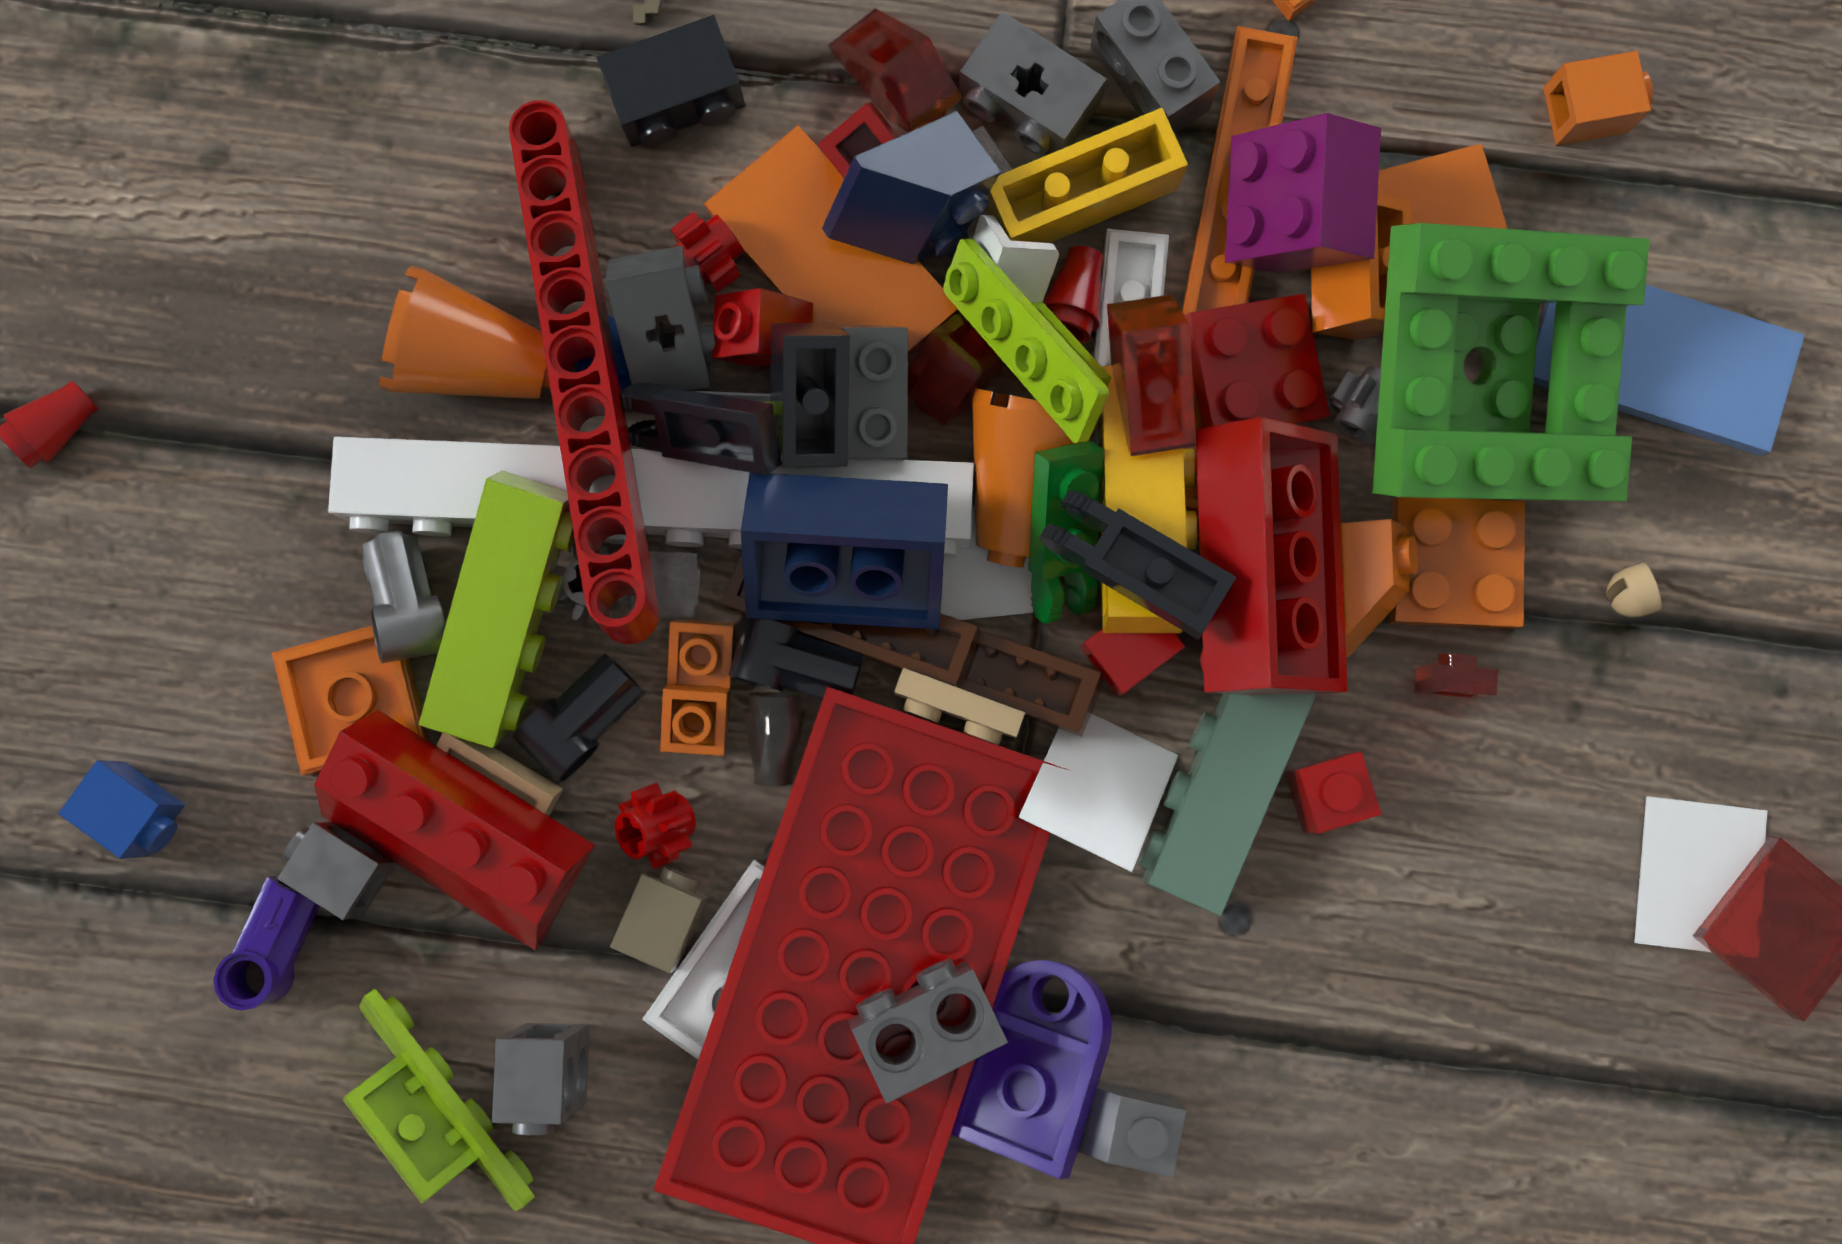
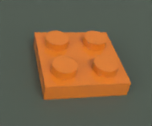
M1395 497L1392 499V520L1408 527V535H1414L1418 546L1419 562L1417 573L1409 574L1410 591L1390 612V624L1518 629L1523 627L1525 501Z

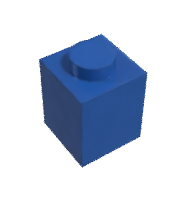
M97 760L58 814L118 858H139L157 853L170 841L177 829V823L174 820L185 804L128 763L123 761Z

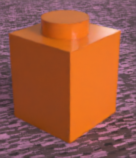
M1638 50L1563 63L1543 87L1556 146L1629 133L1651 111L1650 106L1653 100L1652 81L1646 71H1642Z

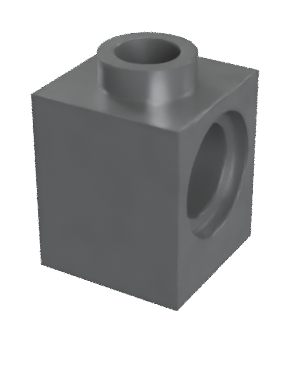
M313 822L310 828L305 826L300 829L287 845L283 854V859L287 861V864L277 879L341 920L362 917L396 863L332 822Z

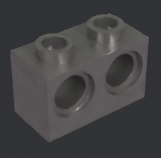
M1119 0L1096 15L1090 47L1139 116L1163 108L1175 134L1210 111L1220 81L1162 0Z
M952 959L943 960L916 975L919 985L897 996L889 988L864 999L856 1005L859 1015L849 1019L848 1022L886 1104L1008 1043L973 968L966 961L955 966ZM955 993L969 997L970 1012L965 1021L956 1026H945L937 1021V1007L943 998ZM902 1024L911 1030L912 1038L908 1048L896 1056H887L876 1049V1039L879 1032L888 1025Z
M525 1023L496 1038L492 1123H513L512 1132L518 1135L551 1134L554 1132V1124L561 1125L563 1122H566L571 1115L586 1104L590 1025Z

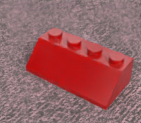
M1256 417L1196 429L1197 454L1195 456V473L1198 484L1199 515L1197 537L1200 546V556L1237 577L1202 634L1201 667L1204 673V693L1256 695L1348 692L1337 434L1265 417Z
M380 710L373 712L339 732L314 784L322 817L535 951L541 946L595 847L590 841Z

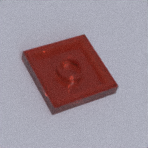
M1770 836L1696 930L1693 937L1790 1017L1804 1022L1842 973V887L1781 837Z

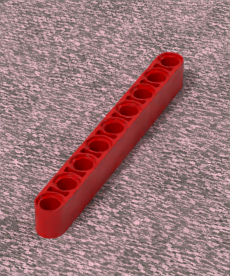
M534 100L521 105L513 113L509 121V135L584 600L589 615L613 641L621 644H636L646 640L654 632L659 621V607L625 410L622 407L620 397L621 387L581 156L561 110L551 102ZM552 138L548 142L538 145L541 141ZM562 192L558 197L546 200L551 194ZM573 246L568 253L562 256H554L559 249ZM583 301L582 306L577 311L570 314H562L569 304ZM585 358H594L592 364L586 370L571 373L573 366L578 361ZM605 416L602 424L597 429L590 432H580L583 423L589 418ZM603 475H615L612 485L607 490L600 493L589 492L592 483L597 478ZM621 534L626 535L623 546L617 552L611 555H599L600 547L608 537ZM624 596L637 597L634 609L627 616L620 619L609 618V611L613 603Z

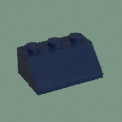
M749 473L741 525L746 618L940 629L948 484L769 473L766 476Z

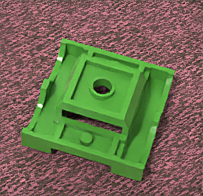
M1430 223L1391 226L1372 493L1415 498L1627 501L1632 436L1616 435L1627 306L1644 305L1650 239ZM1556 303L1545 433L1530 432L1540 304ZM1474 348L1481 357L1482 368L1478 378L1471 383L1464 373V360L1469 351Z

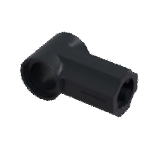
M745 618L728 676L783 692L784 688H788L822 700L827 686L853 695L864 655L848 648L800 635L799 629L774 620Z
M604 653L558 699L552 698L532 712L517 728L513 738L557 784L561 783L575 773L594 754L599 747L597 740L619 721L645 692L620 665Z

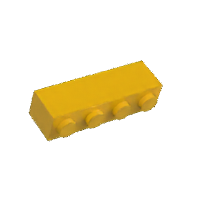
M1181 365L1102 366L1111 376V380L1108 384V397L1098 418L1099 447L1104 449L1100 503L1115 512L1119 508L1189 550H1195L1197 545L1196 511H1185V488H1193L1195 481L1194 449H1183V427H1191L1193 394L1191 388H1181ZM1102 583L1103 633L1182 632L1178 627Z

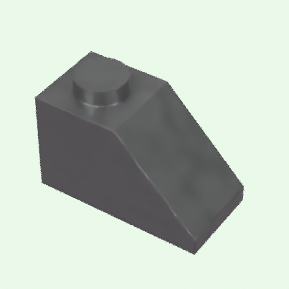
M1099 1081L1078 1152L1109 1164L1174 1177L1186 1109L1175 1097Z

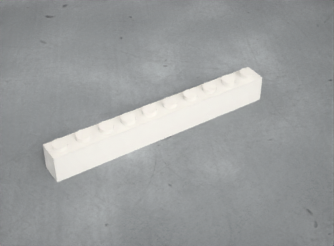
M334 437L328 513L350 522L349 530L353 532L382 534L389 532V524L413 525L412 533L448 537L452 534V527H473L486 478L502 470L567 491L560 446ZM631 449L646 535H666L665 544L679 547H701L704 544V537L729 538V547L742 549L741 525L750 472L662 457V453L657 451ZM848 459L846 467L782 468L779 466L771 472L773 474L948 484L944 558L957 556V547H970L974 463ZM603 475L597 478L592 483L589 492L600 493L607 490L612 485L615 475ZM613 535L604 542L624 544L626 535Z

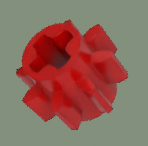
M693 211L670 228L675 236L674 239L677 241V244L673 247L683 245L688 266L699 265L704 283L711 284L717 293L741 276L734 260L744 254L745 251L719 215L716 214L705 222L703 219L700 220Z
M653 783L632 791L631 799L619 804V809L622 813L615 820V835L619 846L629 857L639 860L648 856L653 869H656L679 859L680 852L692 847L689 837L693 835L696 828L695 814L688 800L675 790L662 795L658 783Z

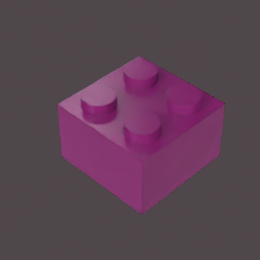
M1324 113L1232 136L1225 263L1279 274L1374 259L1381 128L1331 113Z

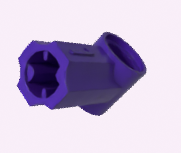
M276 876L266 878L233 953L225 957L216 968L213 979L215 992L220 1001L229 1008L242 1011L276 1002L286 996L293 985L295 977L294 963L320 906L277 879L278 877ZM251 961L258 964L264 972L265 982L259 994L251 990L246 983L245 973Z

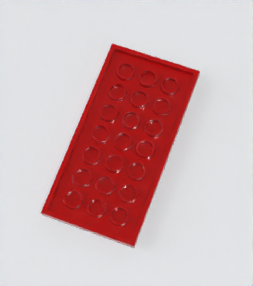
M827 686L653 1191L815 1244L915 1243L975 1059L886 1104L851 1031L848 1020L859 1015L856 1005L864 999L889 988L897 996L919 985L916 978L918 973L946 959H952L955 966L966 961L973 968L991 1008H993L1050 836V832L1019 818V815L1042 764L1062 767ZM955 993L943 998L937 1007V1021L945 1026L961 1024L966 1020L970 1012L969 997ZM891 1024L884 1027L877 1036L876 1049L887 1056H896L903 1053L910 1045L912 1038L911 1030L902 1024Z

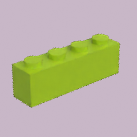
M503 470L486 478L418 725L494 749L509 731L515 732L522 723L529 701V696L520 694L526 671L530 673L536 671L546 642L545 636L537 634L543 611L548 613L553 611L563 583V576L554 574L560 551L569 552L575 541L567 491Z

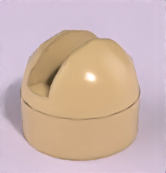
M1646 563L1625 568L1613 575L1608 584L1606 596L1610 601H1613L1611 606L1617 614L1632 618L1642 617L1662 610V601L1657 583Z

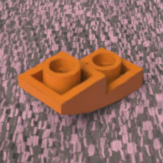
M676 618L670 621L667 685L663 688L660 752L725 755L733 677L728 676L735 652L736 622Z

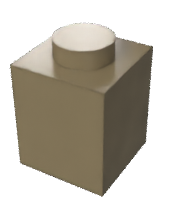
M663 866L660 875L653 872L641 874L610 948L669 974L678 969L709 900V896L695 891L699 880L666 866Z

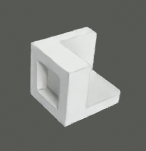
M980 215L973 239L1031 303L1043 302L1059 258V252L1052 243L1010 241L994 215Z

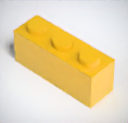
M1159 108L1000 174L987 195L989 204L985 209L988 215L995 216L1010 241L1052 243L1177 191L1188 163L1163 108Z

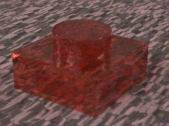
M1438 654L1437 663L1416 668L1415 693L1470 699L1496 696L1498 670L1477 668L1478 657Z

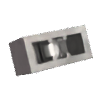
M1002 11L961 69L959 96L964 98V105L974 115L987 122H993L995 119L1015 131L1016 139L1025 148L1037 155L1044 156L1046 153L1051 154L1074 143L1100 105L1107 78ZM1031 87L1039 90V93L1035 91L1029 92L1026 97L1018 94V91L1026 93Z

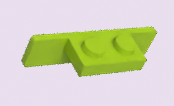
M961 239L946 274L943 286L945 295L1072 442H1087L1108 397V384L1111 376L1043 302L1031 303L974 239Z
M376 989L366 994L362 998L359 1009L396 1058L345 1095L343 1098L344 1103L421 1204L476 1161L509 1206L515 1212L523 1208L535 1198L528 1187L533 1182V1177L526 1165L511 1150L503 1155L488 1135L493 1130L490 1119L473 1099L469 1098L463 1103L448 1082L454 1076L443 1057L432 1047L423 1051L409 1032L414 1027L413 1020L403 1005L393 996L384 1000Z

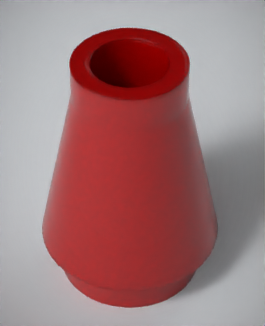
M1077 245L1069 248L1066 260L1043 303L1072 335L1083 344L1090 340L1091 332L1096 331L1100 327L1101 271L1104 256L1100 251L1092 247Z
M71 380L62 388L3 414L6 421L0 425V438L25 465L32 469L42 460L49 464L88 417L99 409L83 390Z

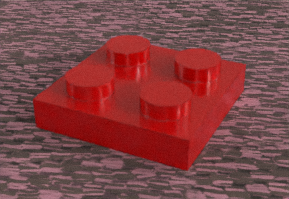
M1305 293L1195 311L1181 317L1203 428L1256 417H1265L1296 425L1330 417Z

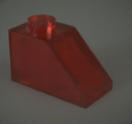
M876 8L828 45L833 55L883 115L906 132H911L946 116L947 110L962 99L930 38Z
M1169 294L1107 304L1111 366L1130 455L1137 456L1196 446L1190 323L1173 295Z
M959 312L931 332L909 365L908 396L914 400L920 410L933 416L945 426L972 404L975 388L985 390L1006 367V364L963 314Z

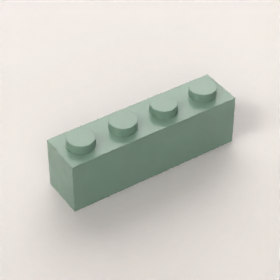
M1317 693L1222 694L1214 715L1207 712L1203 713L1189 744V747L1198 751L1188 774L1182 771L1177 772L1165 797L1163 805L1172 809L1164 830L1160 833L1153 829L1140 854L1138 865L1146 868L1141 880L1142 882L1213 914L1222 915Z

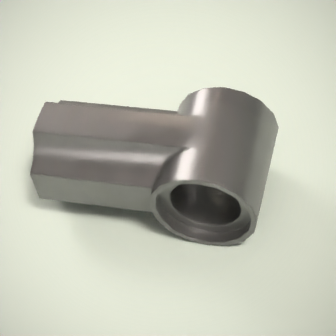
M401 531L378 534L375 539L362 544V561L374 605L371 606L370 612L380 662L383 664L438 654L445 630V622L438 597L436 595L431 596L417 536L406 535Z

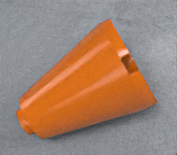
M412 265L407 269L405 275L416 281L413 292L399 289L395 300L381 360L394 364L393 378L380 376L379 385L382 390L393 393L540 399L543 388L550 389L541 330L424 268Z
M975 388L972 409L976 545L988 549L987 561L1024 568L1025 559L1029 557L1035 452L1076 443L1072 442L1037 400L995 392L992 405L990 403L993 392ZM1098 420L1088 441H1091L1095 434Z

